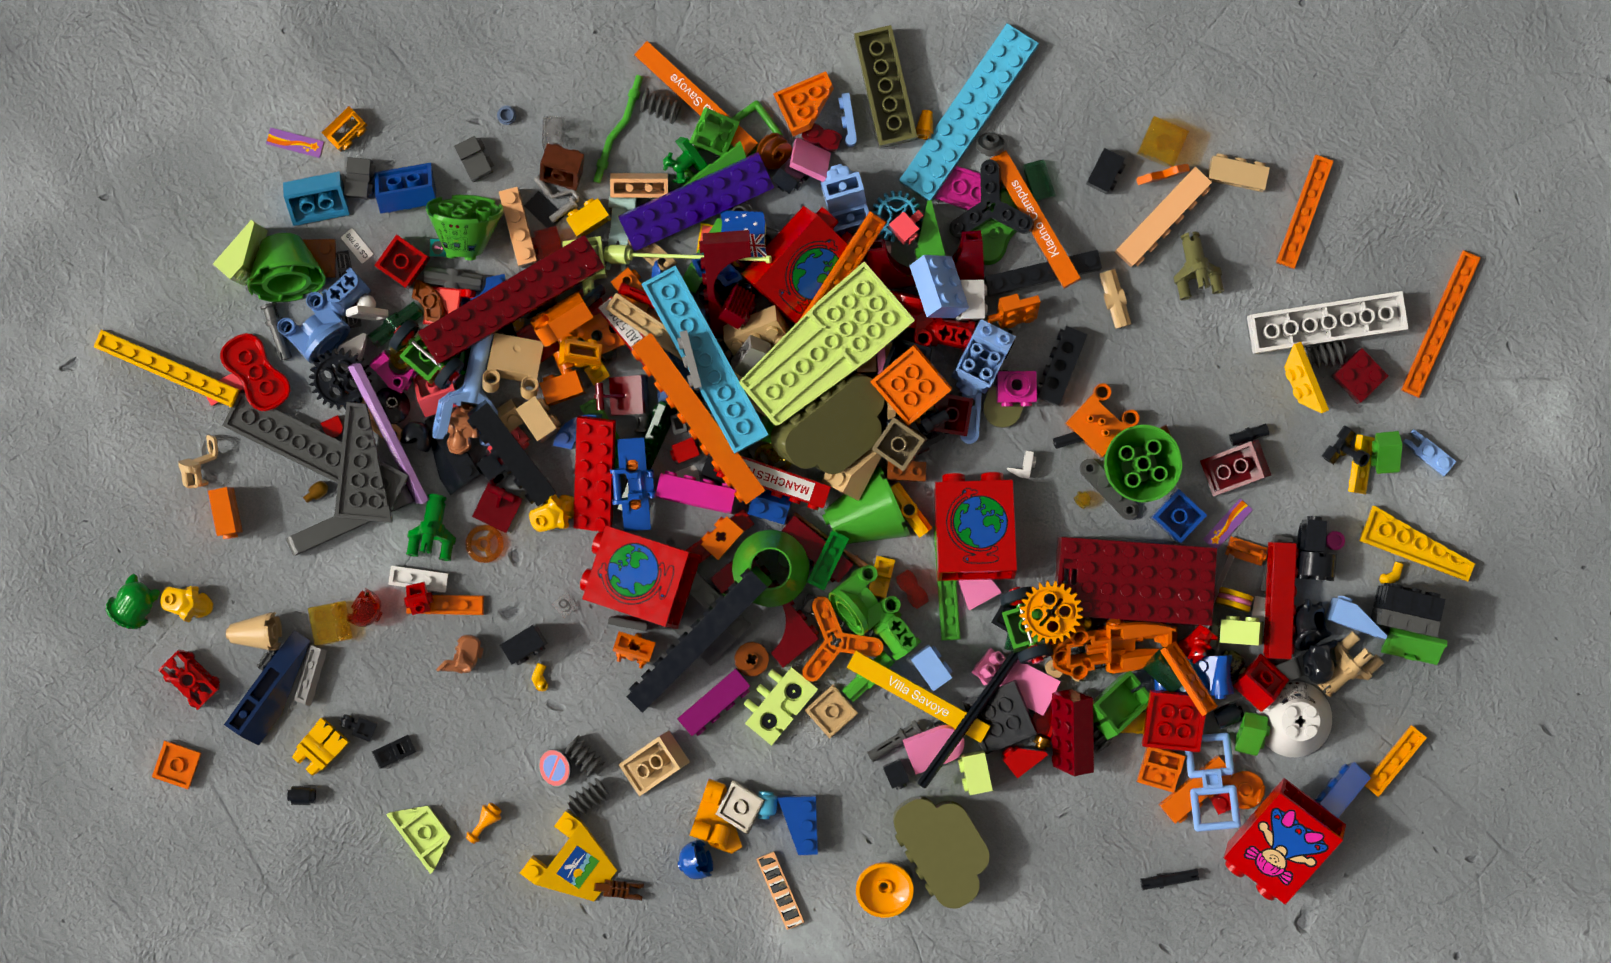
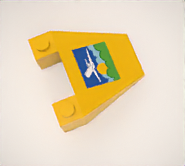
M567 809L554 827L569 837L568 841L549 866L545 865L535 856H532L520 874L537 886L595 901L601 892L594 891V883H605V879L611 880L617 869L583 820L577 818L575 814Z

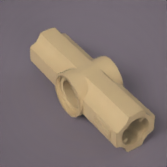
M1113 269L1100 273L1099 276L1104 289V300L1107 309L1110 310L1115 329L1131 325L1126 307V296L1120 287L1116 270Z

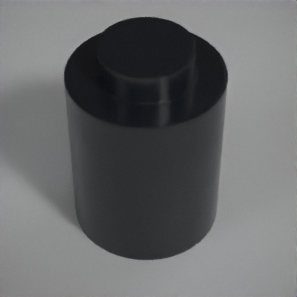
M1236 704L1213 711L1220 729L1242 722L1241 717H1244L1241 706L1237 707Z

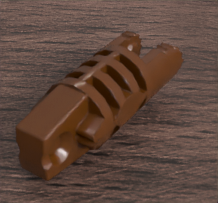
M605 879V883H594V891L604 892V897L642 901L643 896L629 894V887L641 889L644 888V883Z

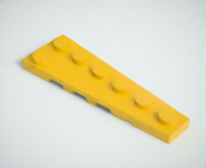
M1376 506L1371 507L1359 539L1360 542L1466 582L1469 581L1475 563L1432 540Z

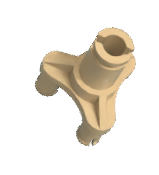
M1351 631L1341 642L1338 641L1337 646L1334 648L1337 666L1334 667L1332 679L1324 684H1318L1322 691L1329 686L1325 690V694L1329 697H1332V694L1336 693L1350 679L1369 680L1373 676L1372 674L1384 664L1377 654L1373 656L1366 648L1355 658L1349 654V650L1361 640L1354 631Z

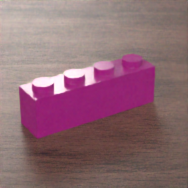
M735 668L677 719L691 736L694 734L699 736L706 730L705 725L709 721L713 724L721 717L719 713L723 709L728 711L736 704L734 700L740 696L742 699L750 692L748 688L751 685Z

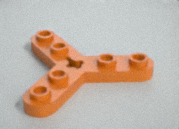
M823 596L814 599L812 610L824 641L802 669L803 677L806 680L817 681L840 652L854 654L857 650L871 657H876L882 653L884 648L880 639L843 633L829 599ZM831 632L834 633L837 639H841L838 647L830 643L833 641Z

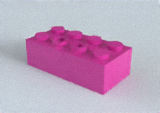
M665 471V474L660 473L655 496L663 500L732 514L736 490L733 489V486L728 487L725 483L717 486L711 480L703 479V482H699L693 476L684 475V478L677 477V473Z

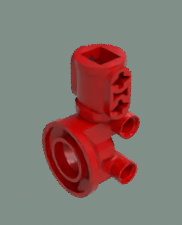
M889 290L914 318L915 321L908 327L915 328L913 337L916 344L926 347L930 344L931 346L940 344L960 348L964 352L974 333L975 321L969 320L967 323L948 318L926 317L919 295ZM945 327L948 332L941 335L939 330H943ZM962 331H964L966 336L960 339L958 334H962ZM926 333L928 336L925 341H919L918 335Z

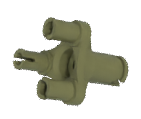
M1196 231L1192 232V241L1190 240L1189 232L1181 235L1186 262L1176 276L1173 277L1174 283L1178 288L1180 300L1192 298L1188 284L1192 279H1197L1199 289H1203V286H1205V289L1211 286L1212 294L1224 292L1221 268L1209 263L1208 258H1205L1202 242L1199 238L1200 234Z

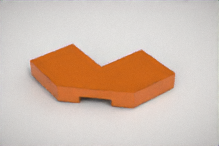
M1188 164L1176 165L1163 171L1140 176L1136 180L1138 185L1148 184L1188 172L1190 168Z

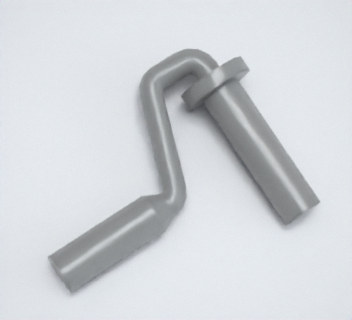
M540 175L534 178V181L544 194L551 199L570 193L575 197L574 200L572 197H569L570 201L549 217L553 223L572 208L579 207L576 203L579 202L580 196L575 190L569 189L553 195L546 182L540 180Z

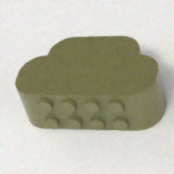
M853 371L778 426H774L771 432V444L777 454L800 468L809 469L816 467L828 474H838L848 468L870 450L881 436V423L877 416L883 409L884 397L870 382L872 378Z
M914 796L901 803L893 815V824L897 832L895 838L901 847L905 845L907 849L905 854L910 863L915 862L917 865L915 871L919 878L926 880L927 884H925V887L930 896L935 895L940 904L951 909L960 908L971 902L977 896L980 888L977 875L985 870L990 856L986 844L964 808L954 801H942L935 805L930 799L923 796Z

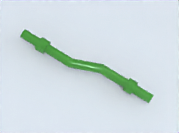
M636 75L633 87L628 93L629 99L623 118L607 136L601 158L598 159L596 164L597 170L593 182L601 183L604 170H607L609 164L608 158L613 142L629 123L636 100L639 99L641 93L639 90L643 76Z

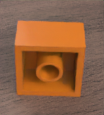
M571 368L561 371V375L557 377L553 375L542 378L543 382L539 383L548 406H553L586 394L579 372L573 371Z

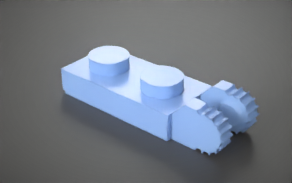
M1413 429L1410 433L1421 442L1420 445L1417 447L1408 439H1405L1403 443L1414 451L1413 453L1444 477L1456 461L1428 438H1424V436Z

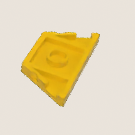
M1302 342L1293 344L1284 368L1286 377L1292 385L1295 398L1298 400V403L1320 413L1329 411Z

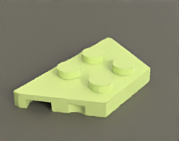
M427 805L386 814L430 874L433 873L451 835L430 806Z

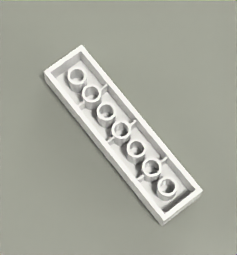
M1402 291L1247 316L1253 354L1290 349L1293 347V344L1302 342L1303 346L1408 329Z

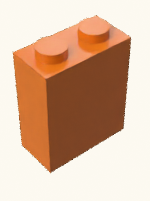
M234 487L209 490L208 495L217 536H223V539L237 538L238 533H243Z

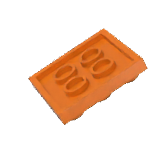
M915 344L870 381L908 426L953 389Z

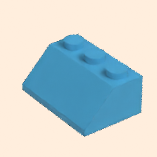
M340 171L283 182V196L293 226L350 215L347 198L344 196V184Z

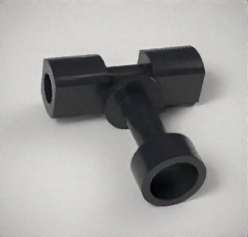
M1345 425L1337 434L1339 439L1334 446L1329 445L1322 454V457L1333 465L1340 455L1353 457V462L1360 467L1365 466L1370 459L1369 453L1364 450L1356 451L1351 448L1350 442L1356 433Z

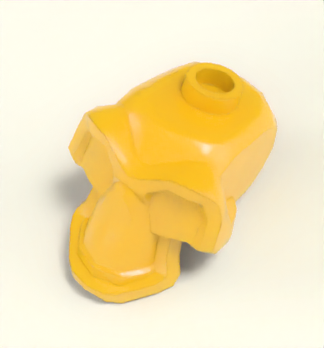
M555 494L550 496L543 504L530 511L529 520L532 527L537 532H544L554 528H568V519L574 517V497L561 495L558 498Z
M194 585L185 589L168 586L164 589L160 601L163 610L179 615L186 622H190L193 616L202 618L209 615L213 610V602L207 594H199L198 586Z

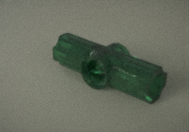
M413 301L401 311L395 312L383 321L384 323L368 334L373 344L380 348L392 338L395 330L409 319L416 321L424 313Z

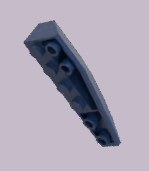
M294 630L250 687L224 725L239 736L259 746L282 715L311 640L297 630Z

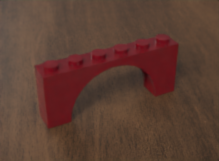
M749 230L702 233L703 241H699L700 253H704V257H701V269H705L706 272L702 273L703 285H707V289H704V300H708L709 303L705 305L706 316H710L707 324L716 339L724 338L723 326L727 325V323L718 318L725 300L716 291L714 283L718 274L727 265L736 260L751 257ZM753 309V311L751 313H748V315L756 313V309Z
M981 230L961 232L959 247L952 256L960 280H984ZM885 239L875 240L867 252V265L887 288L916 287L911 269L900 264L890 255Z
M756 556L752 562V569L757 566L764 574L770 575L771 573L764 565L760 567L756 562L759 559ZM733 560L710 578L721 593L728 590V587L734 582L732 573ZM774 580L768 587H777L780 584L777 580ZM793 600L782 605L786 617L785 632L778 646L771 652L782 668L819 639L816 636L819 634L813 625L808 626L804 621L807 617L801 610L796 611L792 606L795 604Z

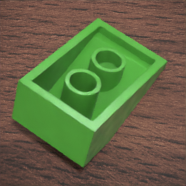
M928 200L917 248L914 250L916 260L923 255L945 256L932 200Z

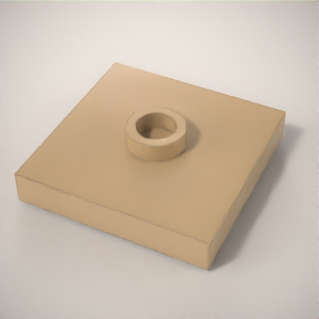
M831 685L804 709L829 739L858 714L834 685Z

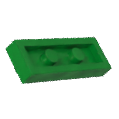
M833 530L831 531L807 583L825 590L849 538Z

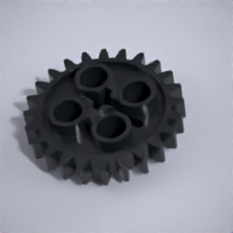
M334 348L331 353L327 350L324 353L325 356L321 354L318 357L319 360L313 362L315 366L310 368V371L314 374L309 376L310 379L314 380L309 385L316 387L312 393H319L317 400L323 398V405L329 402L330 408L336 405L337 410H340L342 405L346 410L347 402L361 403L363 400L358 387L355 388L350 385V380L354 381L349 368L348 370L342 369L341 363H345L347 366L356 363L362 365L364 358L358 360V353L352 356L351 350L345 353L344 348H341L339 353ZM362 365L364 371L369 367V365ZM324 371H329L331 378H327ZM365 371L367 377H369L372 374L371 372ZM333 388L339 389L340 395H336L333 392Z

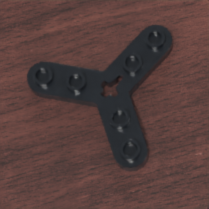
M991 159L984 161L980 168L981 202L954 219L949 226L950 233L956 238H961V232L975 231L991 219L1019 233H1030L1034 228L1033 219L1029 215L1001 201L1000 165ZM989 203L996 204L993 212L990 210L986 211L989 208Z

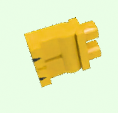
M324 717L317 721L316 725L297 745V750L292 756L299 764L306 757L312 761L306 768L307 772L312 776L320 770H324L350 743L338 730L333 733L336 728Z

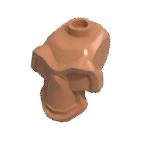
M463 404L451 414L448 427L450 435L447 440V446L451 453L464 454L471 449L470 437L477 438L479 435L478 428L473 429L467 421L469 419L467 413L475 408L472 405Z
M473 635L461 636L457 641L458 646L455 647L457 651L454 654L453 660H445L436 670L438 672L447 671L460 674L470 673L473 667L476 666L478 658H482L483 648L480 647L481 641Z

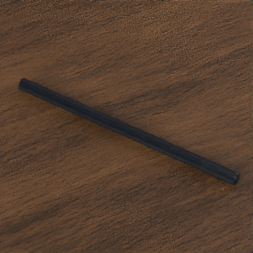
M1012 650L918 780L917 783L922 788H927L1015 666L1019 660L1018 653L1021 651L1014 653V650Z

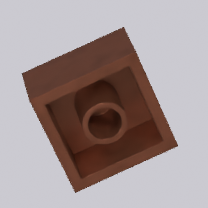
M547 143L540 162V180L576 191L583 173L584 154L578 150L565 149L558 144Z

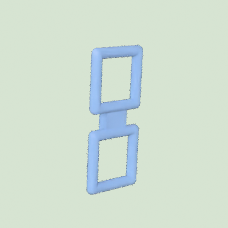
M1227 732L1203 734L1201 741L1223 740L1226 768L1195 770L1193 752L1185 751L1188 777L1191 779L1202 778L1203 788H1193L1190 790L1194 830L1197 832L1234 829L1241 826L1237 788L1235 785L1223 786L1222 776L1234 774L1230 734ZM1229 793L1233 821L1201 824L1198 796Z

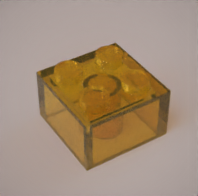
M1153 116L1136 154L1165 167H1174L1189 131Z

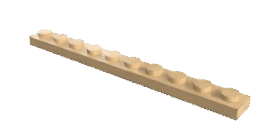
M616 293L605 308L608 312L644 336L652 333L663 349L683 361L661 322ZM735 373L740 382L743 377ZM747 394L754 409L766 417L762 410L755 404V402Z

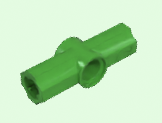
M884 651L874 659L887 668H890L895 663ZM856 674V677L842 691L854 702L875 683Z

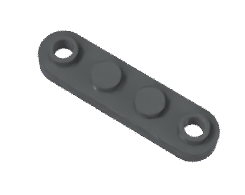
M1084 460L1079 467L1081 475L1122 518L1131 520L1137 517L1139 513L1138 505L1134 501L1121 496L1113 489L1107 479L1105 470L1095 460ZM1087 465L1093 466L1092 472L1086 470ZM1128 506L1132 507L1133 512L1131 514H1128L1126 512V508Z

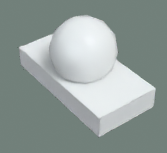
M370 295L361 296L358 299L357 306L346 309V316L351 318L379 321L389 316L388 310L376 308V301Z

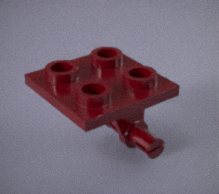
M643 375L610 377V395L603 394V383H595L596 395H594V399H596V410H605L604 398H610L611 416L645 414Z
M488 482L472 517L507 533L523 499L506 491L504 488L490 485Z

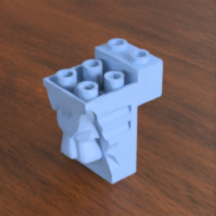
M842 164L831 166V169L827 171V178L824 182L821 181L820 185L828 212L839 222L834 227V231L842 237L846 231L850 234L856 233L868 215L869 210L859 172H853L849 170L848 166H843Z
M981 319L951 375L952 378L958 380L956 386L960 389V392L968 396L977 395L978 391L985 394L988 388L991 387L1016 336Z

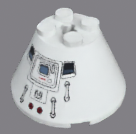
M1302 681L1287 682L1272 704L1262 712L1256 709V714L1268 717L1270 732L1269 736L1265 737L1266 746L1282 756L1303 757L1315 752L1325 743L1332 728V711L1328 700L1316 687Z

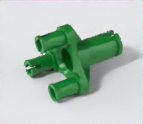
M428 494L429 500L426 503L424 521H421L419 526L408 531L407 538L409 541L406 555L418 557V551L422 553L426 551L428 554H431L433 540H437L442 543L439 560L451 561L456 537L443 525L447 497L439 494Z

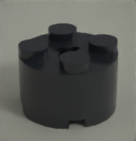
M1298 551V574L1296 578L1334 581L1337 554Z

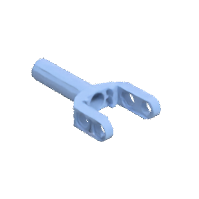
M494 334L471 346L463 386L439 399L433 425V438L443 439L447 434L453 403L461 406V401L479 405L486 400L498 415L497 409L482 390L483 374L487 368ZM479 437L480 445H482V446H490L489 443H487V444L485 445L484 442H483V441L481 440V438Z

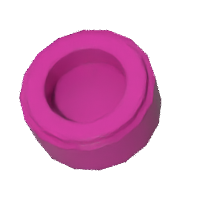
M1332 531L1326 536V546L1331 550H1339L1345 544V537L1341 532Z

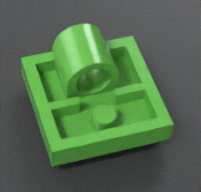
M705 107L689 142L721 156L728 150L740 122Z

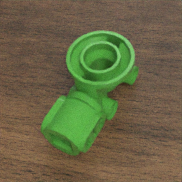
M872 565L858 568L851 573L848 579L829 593L831 605L844 624L857 635L863 636L870 629L875 634H879L892 651L894 660H898L917 647L921 640L918 636H914L902 620V614L899 612L901 603L897 597L889 596L877 601L874 594L866 587L877 578L876 568Z

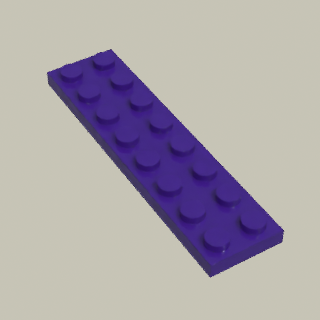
M755 153L623 213L618 218L635 252L773 189L774 186L759 153Z

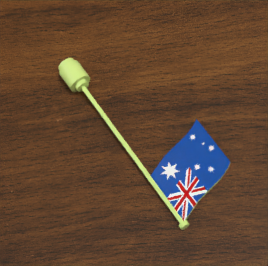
M723 211L720 213L722 219L721 232L749 230L751 257L739 260L772 262V256L766 253V221L763 212ZM611 244L604 249V260L610 264H629L633 257L701 259V257H704V255L634 253L629 245Z

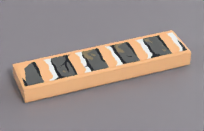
M773 851L757 858L756 860L786 929L788 930L804 923V919L775 852Z

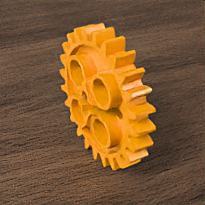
M1047 580L1046 586L1039 582L1038 589L1032 586L1033 593L1026 592L1029 598H1022L1025 606H1020V609L1025 611L1019 614L1020 617L1025 618L1021 624H1028L1025 631L1032 630L1031 637L1038 635V642L1045 638L1046 644L1049 642V639H1052L1053 643L1056 644V638L1064 642V635L1071 638L1069 632L1076 633L1074 625L1080 626L1081 624L1077 619L1083 618L1081 614H1078L1083 608L1077 607L1081 600H1074L1077 593L1070 594L1072 588L1068 587L1065 590L1064 583L1060 587L1057 586L1056 580L1053 585H1050ZM1053 594L1055 596L1054 602L1046 603L1044 601L1045 595ZM1062 598L1063 601L1054 610L1056 615H1050L1043 626H1040V622L1048 614L1047 609H1053L1057 601ZM1062 606L1070 608L1068 615H1061L1059 613ZM1040 609L1043 615L1038 619L1034 618L1032 611ZM1050 621H1055L1058 623V628L1051 631L1047 628V624Z

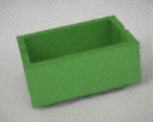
M1131 671L1120 675L1093 700V723L1098 722L1097 728L1107 740L1123 731L1148 706L1149 692L1144 687L1133 693L1130 691L1141 685L1140 681Z

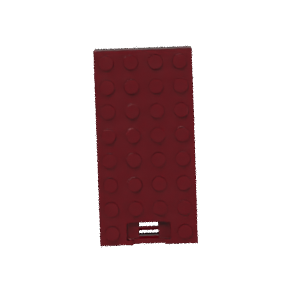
M1057 537L1055 580L1057 581V586L1060 587L1064 583V570L1069 569L1068 584L1064 585V589L1066 590L1068 587H1071L1070 594L1077 593L1074 600H1081L1077 607L1083 608L1082 611L1078 612L1083 617L1212 626L1217 548ZM1072 569H1077L1076 585H1071ZM1062 598L1053 607L1052 614H1055L1054 610L1063 601ZM1062 606L1059 613L1061 615H1068L1070 608Z

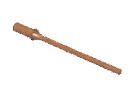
M795 512L793 514L824 539H828L827 535ZM844 549L843 553L850 558L852 563L860 568L868 565L858 555H853Z

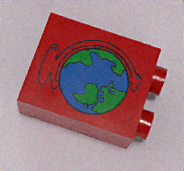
M803 206L766 247V253L772 256V262L753 261L741 274L773 305H776L777 309L794 325L799 321L853 238L847 231L840 237L833 230L839 222L823 207L817 213H814Z
M1000 472L981 474V481H965V475L961 473L943 475L942 482H935L934 489L938 581L1015 579L1017 561L1013 480H1004V474Z
M605 526L604 532H598L592 543V553L596 554L592 569L587 568L580 581V589L584 591L582 599L664 627L678 629L701 555L617 528Z

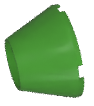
M276 233L267 236L261 241L247 286L250 294L258 295L260 300L290 302L304 299L303 295L310 292H318L325 284V274L300 236L293 233Z
M764 530L752 534L738 547L733 559L732 573L734 581L736 580L739 583L743 579L740 575L748 567L752 570V562L760 552L774 549L784 554L790 566L788 578L780 586L767 587L753 601L757 605L776 607L789 603L802 592L809 576V560L803 546L794 537L778 530Z

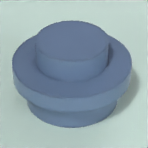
M503 106L498 110L497 118L500 123L510 125L516 120V111L511 106Z

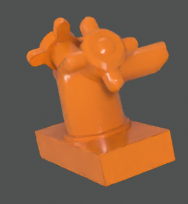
M619 631L613 651L616 652L618 662L621 661V658H627L630 661L637 660V663L640 664L639 668L642 669L647 662H650L656 642L643 639L641 633H636L633 636Z

